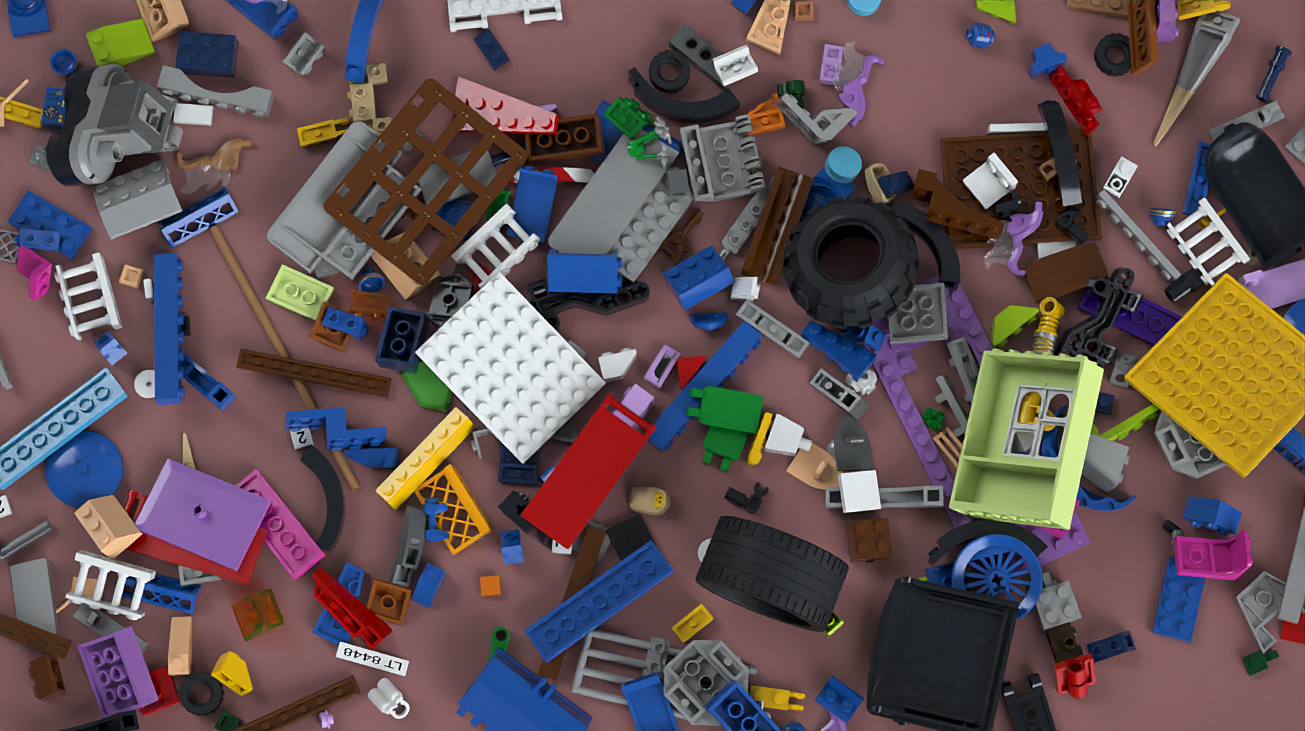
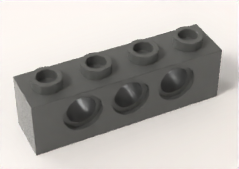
M682 25L669 40V48L682 53L687 58L689 64L723 91L728 88L730 89L735 82L723 86L713 64V59L724 53L718 49H713L710 42L705 38H699L694 29ZM689 43H694L696 47L690 49L686 45ZM704 54H708L711 58L709 60H703L701 56Z

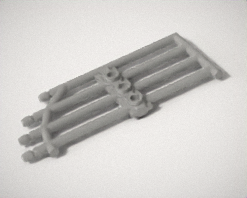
M594 629L584 636L571 692L628 706L626 697L581 687L583 675L620 684L634 680L633 678L585 667L587 656L644 669L642 676L659 671L662 679L667 654L677 656L682 650L669 647L670 641L651 636L650 642ZM596 637L647 649L646 661L590 648L591 639ZM745 665L749 669V674H757V668ZM708 678L700 680L701 683L711 685V681ZM672 708L675 717L685 719L677 709Z

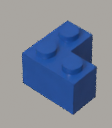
M1189 496L1183 519L1190 522V526L1201 528V525L1208 529L1216 530V533L1222 536H1227L1228 534L1236 535L1242 512L1221 500Z

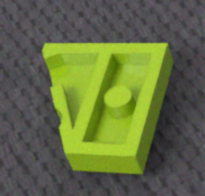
M976 0L977 11L988 13L997 19L1002 18L1009 21L1010 24H1016L1014 0Z

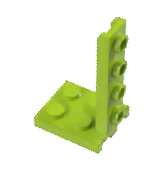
M1152 404L1101 435L1098 433L1095 424L1092 423L1090 433L1111 441L1117 438L1121 440L1129 434L1130 430L1136 431L1147 420L1149 422L1155 420L1159 416L1160 409Z

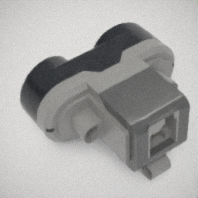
M114 63L83 67L75 70L66 83L64 92L67 108L66 117L61 132L52 134L47 142L46 159L52 175L64 186L104 183L112 175L115 163L120 162L124 155L178 150L183 130L180 127L169 125L174 108L173 104L150 84L140 82L139 80H132L127 70L121 65Z

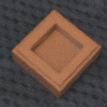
M795 1V21H814V1Z

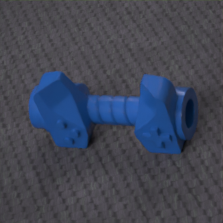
M426 498L422 509L428 514L429 529L425 530L424 539L426 541L446 540L449 533L436 529V514L447 511V504L439 503L438 498Z

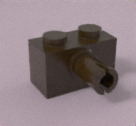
M1070 622L1045 630L1055 664L1083 655L1081 646L1077 645L1075 640L1077 637L1075 627L1071 626Z

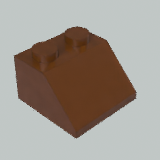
M47 653L30 661L29 674L31 679L35 681L36 686L33 687L36 698L39 697V700L46 701L66 695L56 656Z

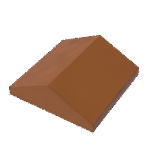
M323 302L309 337L325 346L344 352L350 334L323 326L322 322L329 307L343 312L346 311Z
M374 578L367 608L381 620L402 626L410 604L412 589Z

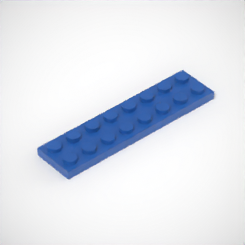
M650 540L529 626L524 632L545 662L548 663L673 574L674 570L652 540Z

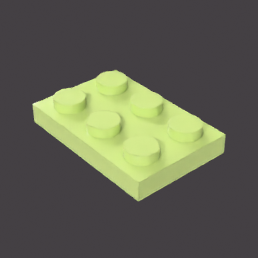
M282 264L266 296V300L315 321L322 303H328L334 287Z

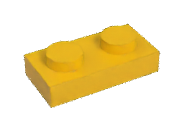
M701 603L671 629L684 644L714 620V618Z

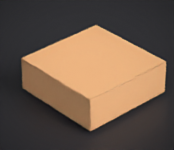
M125 265L119 283L138 289L144 270Z

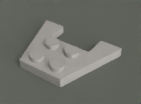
M1265 571L1235 597L1262 654L1277 642L1264 625L1279 612L1286 582ZM1304 596V600H1303V604H1302V609H1301V612H1302L1304 615H1305V596Z

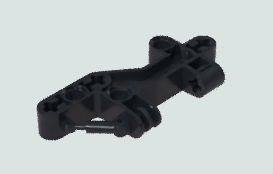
M1124 267L1116 268L1110 280L1097 276L1089 279L1087 284L1089 291L1100 296L1101 299L1091 317L1063 333L1054 356H1059L1060 353L1068 351L1071 357H1076L1079 352H1084L1095 357L1094 362L1101 368H1103L1105 363L1112 365L1111 358H1115L1113 354L1115 351L1118 352L1119 349L1103 342L1101 336L1104 332L1111 329L1120 308L1136 314L1144 298L1143 295L1130 289L1135 278L1134 272L1131 269ZM1122 273H1124V275H1126V278H1125V279H1123V277H1121V274H1122ZM1097 281L1102 283V287L1099 290L1095 289ZM1072 335L1077 337L1075 341L1071 339ZM1093 341L1094 347L1088 351L1087 344Z
M622 276V280H623V281H624V280L629 281L627 278H625L624 276ZM545 279L527 285L532 299L529 303L533 307L536 306L538 313L547 322L555 321L557 323L556 327H554L557 332L560 330L558 313L572 308H579L607 316L642 304L650 297L649 286L643 282L638 283L637 279L634 283L631 282L632 285L619 289L617 293L555 292L551 294L548 292V285ZM641 289L644 292V296H641L640 293L638 294V290ZM621 295H625L629 300L621 303L618 298ZM603 302L609 304L607 309L603 306Z

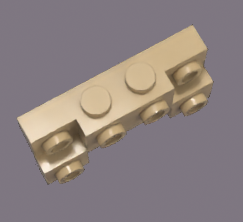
M386 63L367 65L364 82L350 81V92H347L348 103H352V110H349L350 121L363 122L379 135L392 121L391 117L377 118L374 85L388 83Z

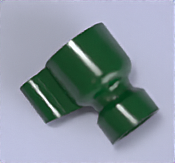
M791 80L786 83L777 84L778 96L781 97L786 93L792 95L798 101L797 105L801 109L804 108L802 97L805 95V82L803 80Z

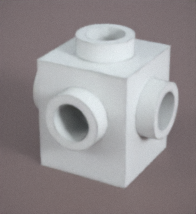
M868 369L858 382L852 379L850 373L847 374L845 379L849 388L860 397L865 393L869 395L876 388L877 378L871 369Z

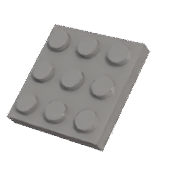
M944 283L914 285L908 300L905 303L903 302L897 308L898 311L888 318L890 344L948 340Z

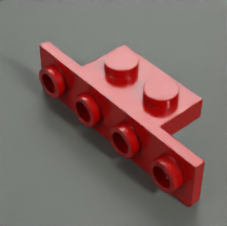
M1060 65L1049 76V79L1084 134L1089 136L1100 125L1094 114L1099 113L1103 108L1099 104L1097 97L1090 90L1088 83L1084 79L1071 80L1064 67Z

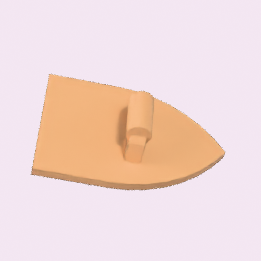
M814 443L811 444L809 452L800 449L786 472L803 483L821 490H826V487H840L838 474L843 473L842 471H837L836 460Z

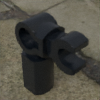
M1075 204L1069 205L1068 211H1064L1063 214L1059 215L1055 225L1059 230H1066L1072 239L1079 245H1082L1090 235L1076 223L1073 224L1072 222L1075 220L1074 217L1081 215L1083 208L1079 211H1074L1073 207Z
M757 482L754 486V494H751L749 498L746 497V494L729 487L724 499L740 507L744 506L748 513L754 514L759 510L763 501L761 497L767 494L769 487H766L761 492L758 490L760 483Z

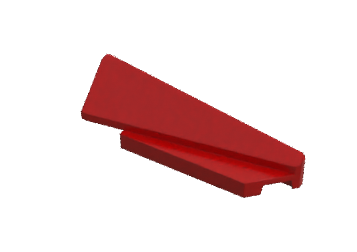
M320 568L312 575L316 585L314 597L354 639L360 635L368 647L373 650L392 632V629L324 569Z

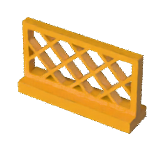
M449 464L444 470L421 484L414 491L422 505L425 504L426 498L422 496L420 491L425 487L433 488L431 498H434L436 489L446 491L444 501L439 503L456 507L454 518L444 517V512H441L440 516L436 515V517L440 518L439 522L436 519V528L439 530H443L441 527L443 519L453 521L451 531L448 532L450 534L449 538L444 540L453 555L484 535L494 531L454 465ZM444 475L448 480L446 489L437 487L438 479ZM449 492L456 493L458 496L456 505L447 503ZM459 508L466 509L468 513L467 521L457 520ZM456 522L466 524L463 535L454 533ZM469 524L476 526L480 533L474 537L467 536ZM453 535L463 537L461 545L456 549L451 543Z

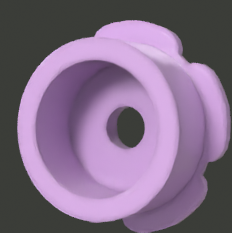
M327 710L319 713L321 728L327 727L330 729V725L333 724L332 713H328Z

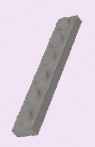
M1105 190L1094 197L1097 200V205L1109 213L1111 221L1115 224L1118 223L1122 228L1123 234L1131 238L1135 242V247L1148 256L1147 259L1150 264L1158 267L1161 271V276L1165 280L1172 282L1181 275Z

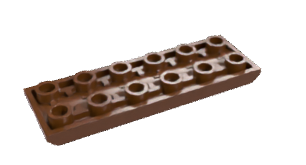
M778 166L741 271L742 275L758 277L757 280L775 286L778 285L784 268L783 257L785 248L790 241L789 236L797 222H800L814 178Z

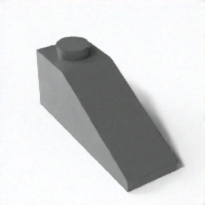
M822 368L810 381L813 387L856 420H859L870 406L862 397Z

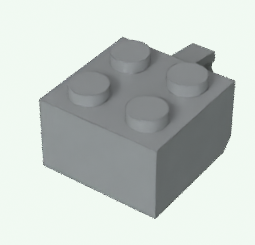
M1049 572L1043 573L1042 591L1037 603L1033 607L1041 632L1081 619L1082 617L1069 580L1057 584L1056 580H1051Z

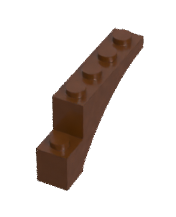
M918 169L911 198L929 202L925 220L1000 239L1005 222L990 218L968 207L945 188L936 177V173Z

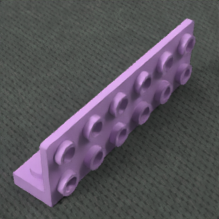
M1305 259L1264 272L1262 270L1243 275L1238 281L1271 309L1297 302L1305 298Z

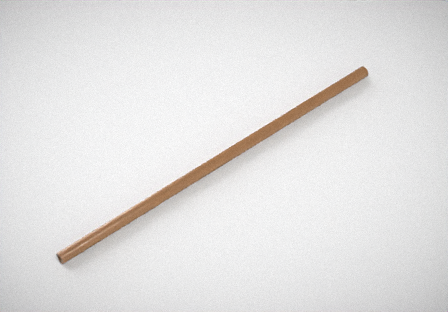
M218 225L211 227L209 230L277 355L290 358ZM291 379L307 410H317L318 408L304 382ZM321 427L318 430L325 441L324 427ZM329 449L352 492L358 490L361 486L341 450L331 451Z

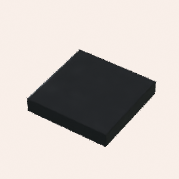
M641 514L606 530L620 561L627 558L650 540L655 544Z

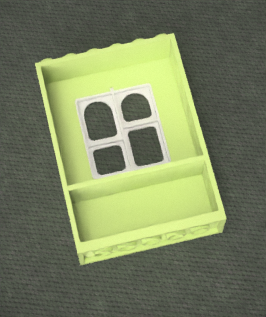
M995 348L992 351L984 350L949 508L969 518L1069 530L1104 369L1097 366L1096 362L1089 361L1088 357L1084 355L1071 357L1060 353L1059 356H1054L1047 352H1042V355H1038L1032 351L1020 353L1016 350L1004 352ZM1031 391L1038 392L1042 399L1037 423L1035 425L1018 423L1017 420L1023 397ZM1057 394H1065L1069 399V409L1065 418L1047 416L1049 403ZM1045 425L1064 427L1059 454L1055 458L1039 456L1038 454ZM1017 431L1034 433L1030 454L1011 453L1014 434Z

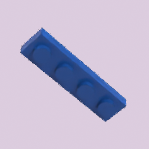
M1198 142L1182 212L1184 215L1190 216L1199 210L1198 207L1201 206L1199 201L1207 197L1209 182L1205 173V158L1211 145L1209 143Z

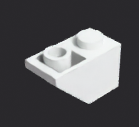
M1121 156L1103 190L1120 198L1138 165Z
M734 277L730 300L744 303L746 300H749L753 303L754 299H758L760 284L757 283L758 277Z
M624 348L620 350V353L613 354V352L603 353L602 357H598L605 383L623 379L637 357L636 349Z

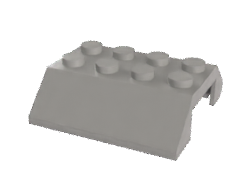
M750 115L735 117L734 122L699 128L697 124L680 128L695 201L716 202L751 195L766 188L764 179H762L763 173L750 174V171L761 167V163L758 161L757 145L754 143L755 137L749 136L745 139L742 137L753 131V127L750 125L752 124Z
M164 159L91 187L99 214L111 240L182 212L179 199L169 177L168 166Z

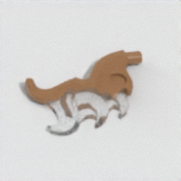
M238 138L228 141L211 158L202 156L191 161H184L182 154L177 153V163L187 176L186 186L183 188L179 187L178 189L184 194H192L204 184L208 185L206 188L207 192L212 190L220 180H223V187L228 185L231 179L230 169H233V171L237 170L239 152L243 147H252V139Z

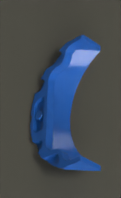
M1064 405L1053 414L1058 418H1062L1063 413L1068 407ZM1056 425L1052 430L1043 432L1042 456L1053 458L1058 456L1059 426ZM1080 484L1076 497L1080 501V506L1098 511L1121 510L1137 498L1135 495L1129 499L1102 497L1086 490Z

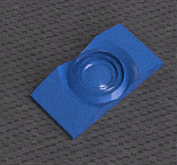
M7 0L8 16L13 37L51 31L46 0Z
M824 167L814 176V182L799 223L806 219V212L814 206L822 207L830 203L829 199L840 196L843 197V200H847L857 187L851 182L841 184L833 181L827 175Z

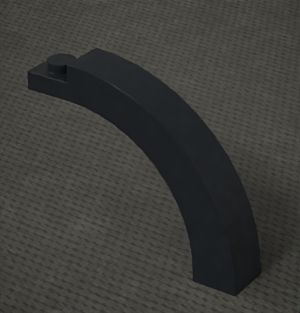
M635 67L629 70L628 81L634 88L637 87L634 90V96L648 109L664 118L683 123H704L723 118L740 108V102L729 88L707 100L697 102L678 101L657 92L647 83Z
M1056 100L1044 101L1037 104L1051 147L1059 198L1063 206L1082 203L1075 156L1062 108Z
M894 201L893 206L890 208L895 211L897 216L905 220L911 231L918 235L932 251L938 267V283H944L945 288L957 290L961 274L960 262L955 246L946 231L939 223L925 220L926 213L911 205Z
M310 445L300 461L319 478L327 500L325 526L316 543L323 552L327 550L332 553L344 527L346 513L345 495L333 466L318 449Z
M983 520L961 525L945 533L936 541L940 548L938 549L936 546L928 553L930 557L927 559V562L933 566L946 553L958 545L991 534L1008 535L1022 541L1034 552L1036 557L1047 549L1048 546L1036 535L1022 527L1002 521Z
M130 710L58 731H136L140 728L136 710Z

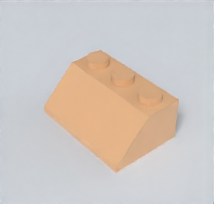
M136 0L152 42L179 33L189 24L181 0Z
M404 233L387 240V242L394 247ZM415 241L403 254L420 268L428 259ZM376 251L371 256L405 300L419 294L441 275L437 270L426 284L419 285Z
M114 495L88 500L74 512L101 552L112 560L142 535L139 528Z

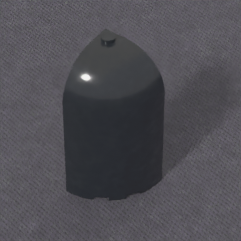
M1247 122L1236 125L1231 123L1223 129L1225 132L1218 136L1210 145L1205 158V173L1214 193L1267 271L1281 264L1282 260L1300 253L1302 246L1305 247V187L1277 145L1264 131Z

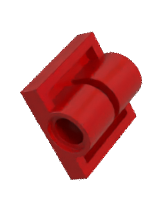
M1091 653L1053 664L1058 695L1068 692L1073 698H1083L1088 693V686L1096 684L1094 659Z

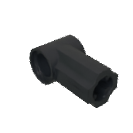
M1191 268L1180 276V279L1166 287L1164 292L1167 298L1174 303L1189 292L1192 293L1204 284V281L1196 270Z

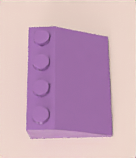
M1155 0L1157 43H1172L1179 33V27L1176 25L1175 20L1178 18V7H1175V1L1177 0Z
M132 626L77 645L103 718L119 712L135 710L159 700Z

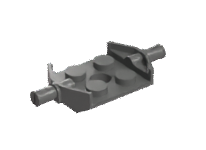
M457 263L455 271L451 275L442 276L436 280L427 319L437 328L443 326L470 300L471 291L475 289L470 281L462 277L461 274L464 267L462 264ZM448 297H454L452 303L445 304V300Z

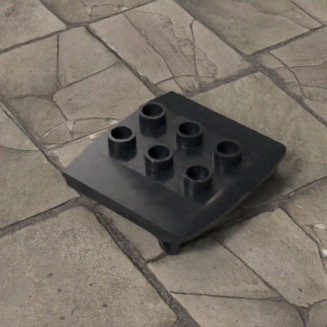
M899 577L895 581L883 609L868 674L866 704L868 712L875 716L939 731H992L1020 602L925 582L913 577Z

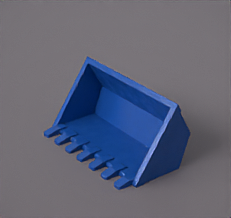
M498 647L458 701L461 707L456 712L461 717L467 711L471 713L474 717L470 724L476 727L480 722H483L487 725L484 731H586L593 718L557 691V685H549L546 682L547 678L545 676L540 678L500 647Z

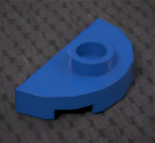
M727 312L690 314L692 325L708 331L723 326L728 319Z

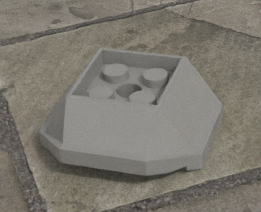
M1162 410L1160 411L1154 436L1172 470L1190 478L1198 479L1227 466L1199 441H1194L1186 430Z
M693 640L664 667V696L691 725L719 726L720 724L703 706L732 679L737 681L748 693L749 669L722 640ZM708 678L711 681L710 688L705 689L701 687L700 680Z

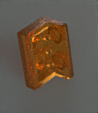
M352 290L349 314L361 318L370 316L374 320H383L387 316L390 295Z

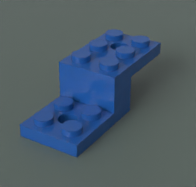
M345 407L290 411L285 414V430L290 429L291 432L300 431L301 428L318 430L324 427L326 449H331V451H339L345 447H350L353 450L362 448L361 446L378 448L384 444L386 438V427L347 430Z

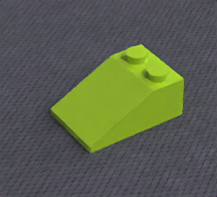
M143 19L103 26L85 33L97 66L114 63L124 66L156 53Z

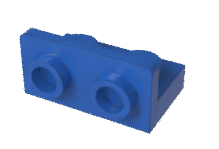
M831 676L815 701L848 723L864 697L845 685L841 680Z

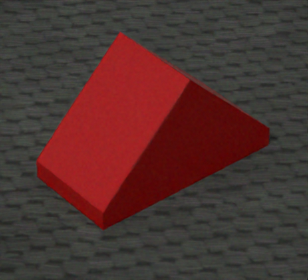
M704 355L677 359L678 377L682 391L705 364L706 357Z

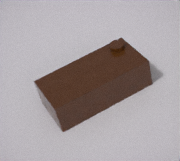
M598 113L558 119L556 134H525L526 151L528 153L527 161L531 164L606 154L602 117Z

